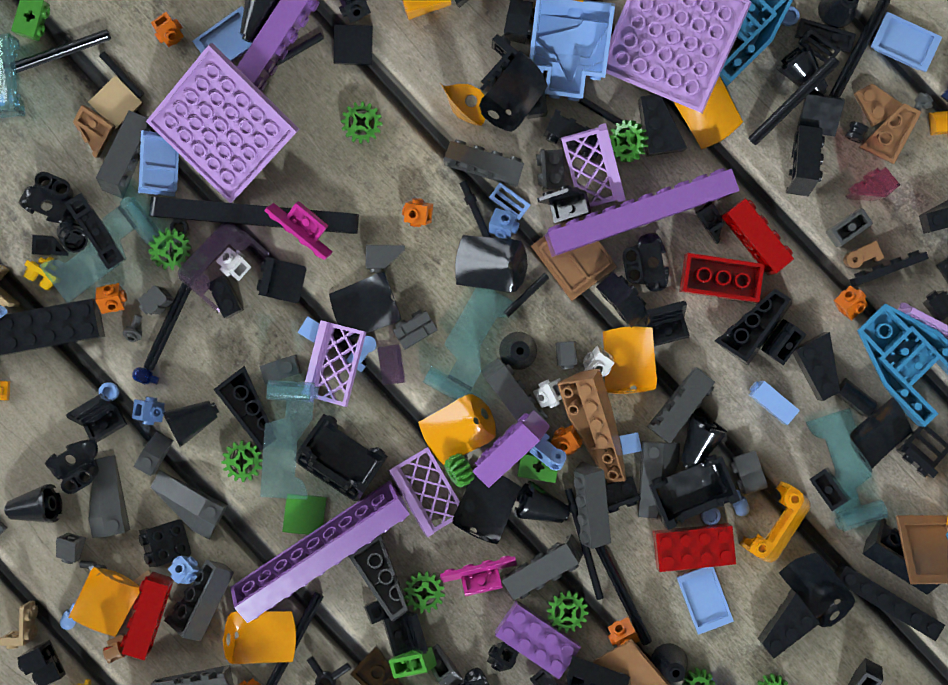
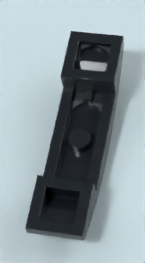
M82 193L64 203L95 247L98 256L107 270L125 260L111 234Z

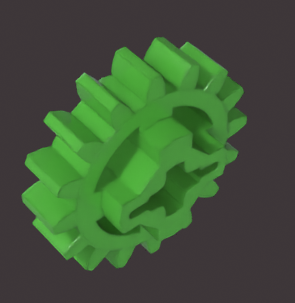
M364 101L361 102V106H358L355 102L354 108L348 106L349 112H343V116L346 119L341 120V123L345 124L342 127V131H348L345 136L347 138L352 136V142L359 139L360 144L363 143V140L370 143L369 138L377 139L375 133H381L378 126H383V123L378 120L382 116L381 114L376 115L378 109L374 108L372 110L371 103L366 107ZM357 111H367V112H366L365 114H359ZM352 117V118H353V125H351V127H349V121H350V118ZM356 117H358L359 120H365L367 129L362 125H359ZM373 118H374L375 124H374V127H373V129H372V128L370 127V122H371V121L373 120ZM365 132L366 135H357V133Z
M623 120L622 123H616L617 129L612 128L613 135H609L610 139H612L613 151L616 153L615 159H620L621 162H634V159L639 160V154H645L643 147H648L645 140L649 139V137L644 136L646 129H641L642 124L636 123L633 120Z
M166 228L165 233L159 230L158 237L152 236L155 241L149 242L150 247H152L148 249L149 254H152L151 260L156 261L157 267L162 264L164 270L168 266H170L171 270H174L175 265L181 268L180 263H187L185 257L191 256L190 252L187 251L192 249L191 245L187 244L189 239L184 237L185 235L182 231L178 234L175 228L172 232ZM173 238L178 239L181 243L174 242ZM170 244H171V246H172L173 248H171L170 255H169V253H168L167 251L169 250V247H170ZM158 255H160L161 257L165 256L167 260L160 258Z
M244 440L240 441V445L234 442V448L228 446L226 449L229 453H223L226 460L221 461V463L227 466L223 471L229 470L228 477L234 475V481L241 478V481L245 482L246 477L251 481L253 480L252 474L258 476L259 472L257 469H263L260 462H263L264 459L259 457L263 452H257L258 446L252 447V441H249L246 445ZM238 449V455L231 458L234 451ZM247 449L253 453L254 457L247 453ZM242 456L244 460H247V463H245L244 466L241 462H239V459H241ZM255 464L253 470L248 473V467ZM232 466H235L238 469V472H236Z
M418 571V577L412 574V581H406L409 587H404V592L408 593L404 597L409 599L408 606L414 605L413 611L419 608L420 613H423L424 609H427V612L430 613L431 607L437 610V603H443L440 597H445V593L441 592L445 586L439 585L441 578L436 580L435 573L429 576L428 571L425 572V575ZM422 580L420 585L413 586L416 582ZM429 581H431L436 586V588H432L429 584ZM426 588L429 593H426V596H422V592L419 591ZM413 596H416L420 602H416ZM435 598L434 601H432L429 604H426V602L429 599Z
M567 590L566 594L560 591L559 597L555 594L553 595L554 602H548L551 608H547V612L551 613L547 616L548 620L553 619L551 625H558V631L564 628L565 633H568L569 628H571L575 632L576 626L582 628L581 621H587L584 615H588L589 612L584 610V608L588 607L587 603H582L584 600L582 596L577 598V592L571 595L570 590ZM565 599H571L572 601H571V602H564L563 600H565ZM558 606L559 612L555 616V608ZM580 606V614L579 617H577L576 610L579 609L578 607ZM564 609H570L571 614L565 613Z

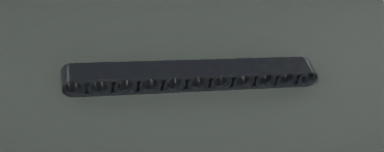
M165 197L150 198L149 216L283 228L281 224L272 220L264 211L268 206ZM280 207V208H281L283 211H285L287 214H288V213L290 212V210L292 209V208ZM310 210L328 225L325 232L358 234L359 214Z

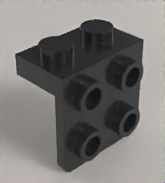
M563 186L559 188L560 191H548L543 193L542 197L537 198L538 203L550 205L555 224L591 213L587 192L578 187Z
M267 257L266 261L263 260L261 266L263 276L262 280H258V295L298 303L307 271L306 267Z
M181 519L139 530V543L144 547V560L149 567H158L170 563L181 555L187 557L191 555L190 545Z

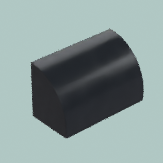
M844 378L839 385L840 393L836 395L859 414L869 417L874 412L877 402L847 378Z

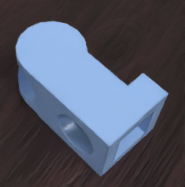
M365 336L357 370L363 372L366 367L363 364L365 358L377 347V341L372 336ZM352 352L346 359L348 364L354 359Z
M545 433L542 439L529 452L550 469L560 470L566 461V453L548 442L550 436Z

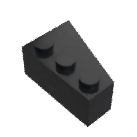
M556 109L544 136L552 144H562L561 137L591 130V128L576 123V120L573 118L568 119L561 116V111ZM597 134L588 136L585 142L594 146L598 140ZM575 140L566 142L568 148L576 151L580 144ZM582 145L578 153L587 158L592 149ZM595 151L590 160L595 161L599 153Z
M823 332L799 345L792 353L816 399L819 401H825L840 393L830 332Z

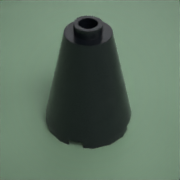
M245 0L240 28L243 40L253 43L280 0Z
M821 0L818 6V14L821 21L835 28H843L849 25L856 16L859 0Z
M808 43L803 44V49L797 47L781 60L783 63L781 67L777 65V70L798 87L805 83L820 68ZM824 79L811 93L824 95L828 87L826 80Z
M524 332L510 333L504 337L500 344V358L505 365L509 364L512 369H525L535 361L537 345L534 339ZM518 347L523 348V354L518 355L516 349Z
M204 401L165 411L163 415L179 447H181L218 418L216 414L219 413V410L214 402Z
M693 415L690 418L681 461L684 463L683 466L688 469L703 463L705 458L712 453L726 436L727 430L716 422L711 423L707 421L708 419L705 417Z
M528 481V484L525 483L522 486L516 500L519 502V506L514 509V515L517 518L563 523L570 515L568 505L532 481Z
M46 484L9 500L6 503L4 512L11 520L53 523L60 519L57 518L58 514H62L61 495L53 489L56 488L55 485Z
M672 643L662 644L655 648L650 657V661L668 682H680L685 677L688 668V658L684 650Z

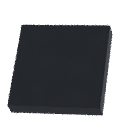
M334 25L333 63L372 65L373 26Z
M810 93L804 99L797 129L800 125L822 128V135L835 137L845 99Z

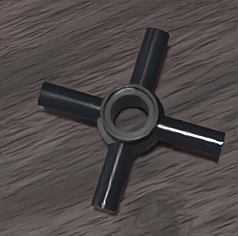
M313 656L306 660L317 675L315 685H323L321 683L322 678L329 679L330 685H336V679L352 669L347 662L332 673L330 671H323Z

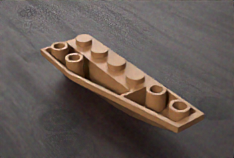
M600 368L581 371L558 382L557 385L568 418L598 468L604 470L607 483L626 481L617 426Z

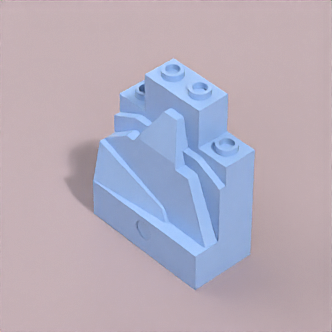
M536 0L529 58L538 66L542 73H544V70H547L546 82L548 87L545 90V94H549L550 98L559 99L560 96H566L568 100L579 101V98L583 99L586 75L590 76L592 80H601V77L605 78L616 3L584 0L583 2L575 0Z

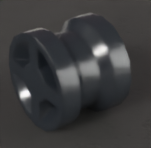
M851 121L849 125L850 130L846 132L845 137L853 142L863 143L865 140L864 134L868 132L869 127L862 123Z

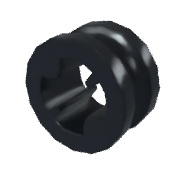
M175 219L170 224V230L172 232L174 228L177 229L175 227L176 224L183 223L184 226L182 227L184 230L182 232L186 235L189 231L188 223L182 219Z

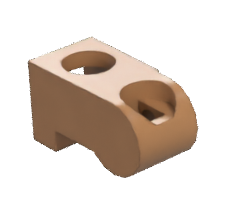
M873 241L847 253L843 258V262L847 268L853 269L860 267L863 262L872 259L873 262L884 259V256L877 241Z
M124 633L107 641L108 646L103 648V655L108 663L126 656L122 654L124 647H121Z

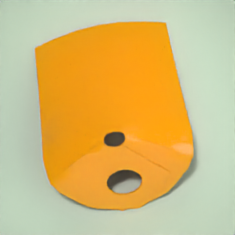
M720 76L703 114L674 102L701 149L722 141L743 123Z
M441 84L447 95L450 107L458 118L478 126L484 124L485 118L481 114L479 107L484 93L480 89L469 84L450 86ZM474 95L477 98V104L474 107L466 105L465 99L467 96Z
M633 326L632 328L621 327L603 331L604 350L612 355L615 362L610 373L605 376L607 393L627 394L656 389L657 375L653 328ZM636 386L637 389H630V387Z
M473 394L459 398L418 422L428 447L443 465L452 455H465L488 444L496 436V424L489 406L481 398ZM482 408L486 410L488 419L482 416ZM475 417L478 419L479 424H475Z
M93 567L68 618H72L81 625L95 631L116 637L140 593V585L116 571Z
M237 611L229 614L224 629L223 648L225 657L230 664L293 662L296 646V629L292 611H265L257 619L249 623ZM235 632L239 634L237 639H235ZM228 633L230 634V644H229V645H227V642H226Z

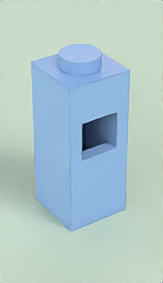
M756 381L750 388L749 396L784 425H788L800 411L765 381Z

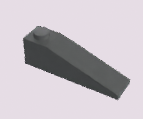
M642 441L639 483L641 500L638 503V517L658 518L659 512L649 485L652 484L651 480L662 476L664 479L675 474L679 464L680 443Z
M112 455L95 459L99 472L92 484L88 517L92 538L126 533L131 529L116 457Z
M159 470L151 485V489L192 531L210 540L228 505Z

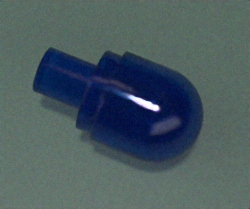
M138 367L132 372L133 379L141 384L148 385L153 383L157 385L159 382V377L153 376V372L148 369Z

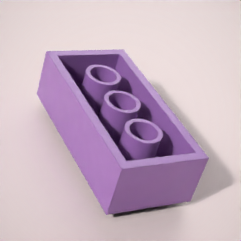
M535 410L529 414L525 412L515 425H511L502 437L500 436L490 448H487L480 455L481 457L475 462L477 466L472 472L489 488L542 439L550 425Z
M517 600L495 630L496 637L558 679H560L571 663L572 656H576L581 648L579 642L563 631H558L557 627L552 626L550 622Z

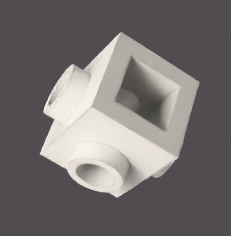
M228 247L216 260L221 266L219 270L227 277L232 275L238 281L251 268L244 260L246 256L238 249L234 252Z
M598 345L592 352L587 353L583 362L585 370L600 368L602 377L610 373L615 363L612 355Z
M560 378L552 382L547 379L539 383V388L533 391L541 408L548 405L552 408L560 404L559 400L562 397L557 385L561 381Z

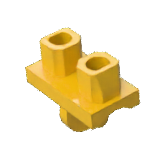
M50 256L46 260L40 257L38 262L42 266L34 261L30 262L27 260L24 264L27 266L23 275L25 278L34 282L38 274L42 275L43 279L39 286L47 291H50L55 283L60 284L62 278L49 271L51 269L55 272L58 268L53 265V257Z

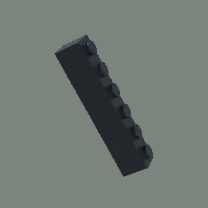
M840 562L834 573L850 591L932 640L936 641L945 624Z

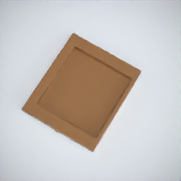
M568 221L562 222L561 227L566 226ZM545 236L531 245V248L571 301L617 268L599 241L554 257L551 256Z
M948 515L896 516L910 584H948V539L946 537L948 533V525L946 524Z

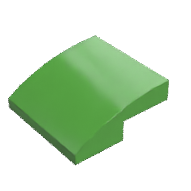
M288 493L282 532L309 535L321 527L324 523L327 497Z

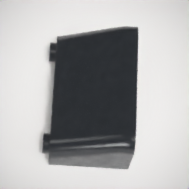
M323 414L299 448L294 460L302 468L349 499L359 501L388 456L378 447L370 448V450L363 447L338 430L337 420L334 417Z
M714 454L706 457V461L664 479L660 476L651 480L652 484L649 487L662 523L667 530L677 527V521L683 523L685 522L684 520L717 506L722 507L726 503L730 502L733 504L740 501L723 457H717Z

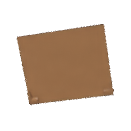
M632 639L593 661L597 665L630 676L631 685H670Z

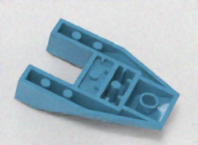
M749 0L752 2L737 35L743 44L726 60L719 75L726 87L773 41L793 0Z
M883 304L857 332L883 386L917 426L926 427L939 413L912 385L935 363L948 375V340L940 331L887 304Z

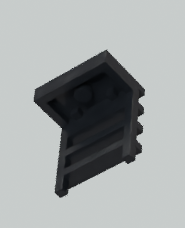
M496 34L492 39L491 48L502 58L481 81L483 86L480 89L482 91L487 86L491 88L494 85V78L499 79L502 69L506 70L510 60L512 61L518 53L510 45V40L504 35L499 36Z
M685 301L646 310L645 325L646 327L653 328L654 346L689 338L690 335L684 318L687 308Z
M101 393L66 414L68 419L83 426L89 439L94 440L96 443L127 425L117 402H113L107 396L104 397Z
M919 426L896 451L902 455V459L917 468L916 471L921 476L934 478L939 473L934 468L948 453V443L928 426ZM923 429L945 448L942 453L919 434ZM915 438L937 456L934 462L912 443Z
M407 611L395 621H391L389 617L382 619L393 656H398L411 650L421 654L427 653L428 648L417 613L414 614V612Z

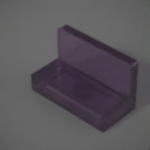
M400 344L379 347L378 356L383 385L405 383Z

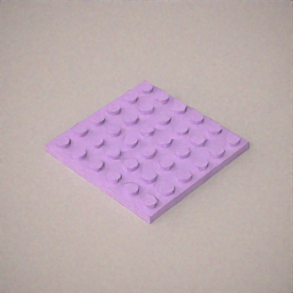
M627 0L611 36L606 74L703 114L752 2L749 0Z
M213 43L206 47L146 121L229 203H232L300 130Z

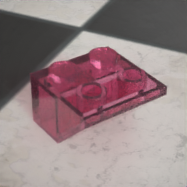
M886 167L882 169L876 168L863 176L864 181L862 180L852 185L848 189L850 192L846 195V198L877 201L887 197L900 186V183Z

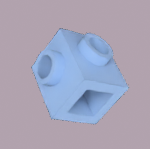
M182 555L176 557L168 568L172 574L171 578L178 584L192 583L197 578L196 574L200 570L198 562L193 557Z

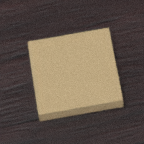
M116 75L88 101L103 118L116 126L115 130L121 127L129 110L136 112L144 104Z

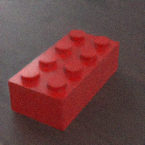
M745 198L737 202L722 214L721 217L757 263L765 264V273L767 275L776 274L794 260L793 252L787 245L784 246L781 243L780 235L775 230L772 231L769 228L767 219L756 212L755 204Z
M687 253L684 255L679 292L758 303L760 301L765 264Z
M729 523L653 531L656 569L659 572L736 564L733 526Z
M152 572L142 580L139 591L142 593L135 600L133 610L136 611L128 621L127 628L129 630L124 635L121 647H124L122 654L145 660L151 652L174 582L171 577Z

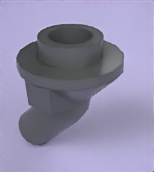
M920 92L915 99L916 104L914 108L919 111L922 108H932L933 99L931 96Z
M135 314L131 327L126 326L123 331V336L126 340L130 342L141 340L142 330L138 329L142 319L141 315Z
M81 560L79 564L80 568L89 569L90 571L93 567L107 569L105 565H100L93 561Z

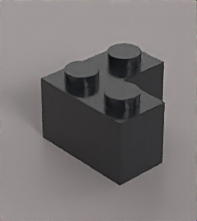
M510 0L503 34L510 41L525 44L526 38L530 39L533 23H530V20H534L535 9L532 8L533 2Z
M612 272L596 288L602 297L614 307L619 316L632 328L646 316V302L640 296H637L639 292L633 285L628 286L629 283L622 275L618 277Z
M50 640L29 649L17 658L19 669L24 672L25 676L33 673L32 679L36 685H48L66 675Z

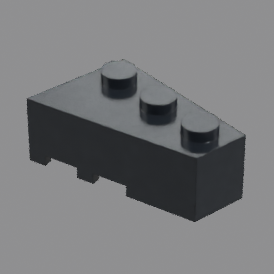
M657 94L641 96L638 100L642 129H646L644 136L649 137V139L645 140V143L648 144V147H645L646 157L685 151L687 146L662 97Z
M800 125L794 135L791 156L793 158V168L789 170V176H792V181L786 189L787 194L809 197L817 183L821 182L823 171H820V165H822L824 159L821 148H823L825 136H822V128Z
M792 589L789 591V595L778 607L774 617L770 619L757 638L773 658H776L820 624L798 594Z
M572 656L567 673L568 685H631L630 676L624 673L616 672Z

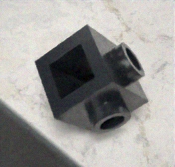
M339 0L342 5L339 9L343 17H348L350 23L358 21L371 13L366 0Z
M501 642L490 648L487 662L496 671L509 670L515 665L519 652L505 642Z

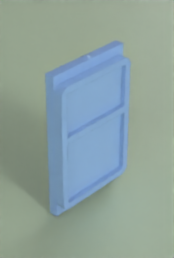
M243 6L192 41L200 53L211 43L231 62L247 52L252 43L243 40V36L240 34Z
M886 12L870 47L916 70L927 72L942 37L892 13Z
M141 131L138 193L175 197L178 183L179 153L157 132Z
M714 567L699 568L676 577L698 635L734 622Z

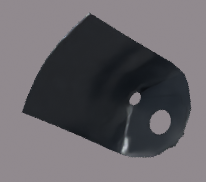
M520 50L479 104L481 114L494 126L509 132L514 131L520 126L548 87L538 66ZM507 109L511 111V115L506 113ZM488 111H495L499 118H492Z
M463 235L455 262L456 285L503 292L517 291L524 282L528 267L527 254L523 243L514 239ZM510 261L513 262L512 269L508 267ZM522 261L523 271L522 273H519L518 266L519 263Z
M384 272L374 274L329 294L332 310L338 325L369 333L401 320L395 297ZM354 333L349 339L358 337L360 334Z
M892 397L853 429L850 434V443L857 456L872 473V469L913 431L903 409L895 398Z
M475 475L474 480L468 484L452 523L478 539L498 544L521 487L510 479L501 476L488 488ZM471 528H475L477 532L472 531Z
M817 552L795 559L779 572L785 582L798 594L818 620L821 627H831L839 622L855 604L853 594ZM836 599H840V603L835 604L834 601ZM840 612L836 619L830 620L833 613Z

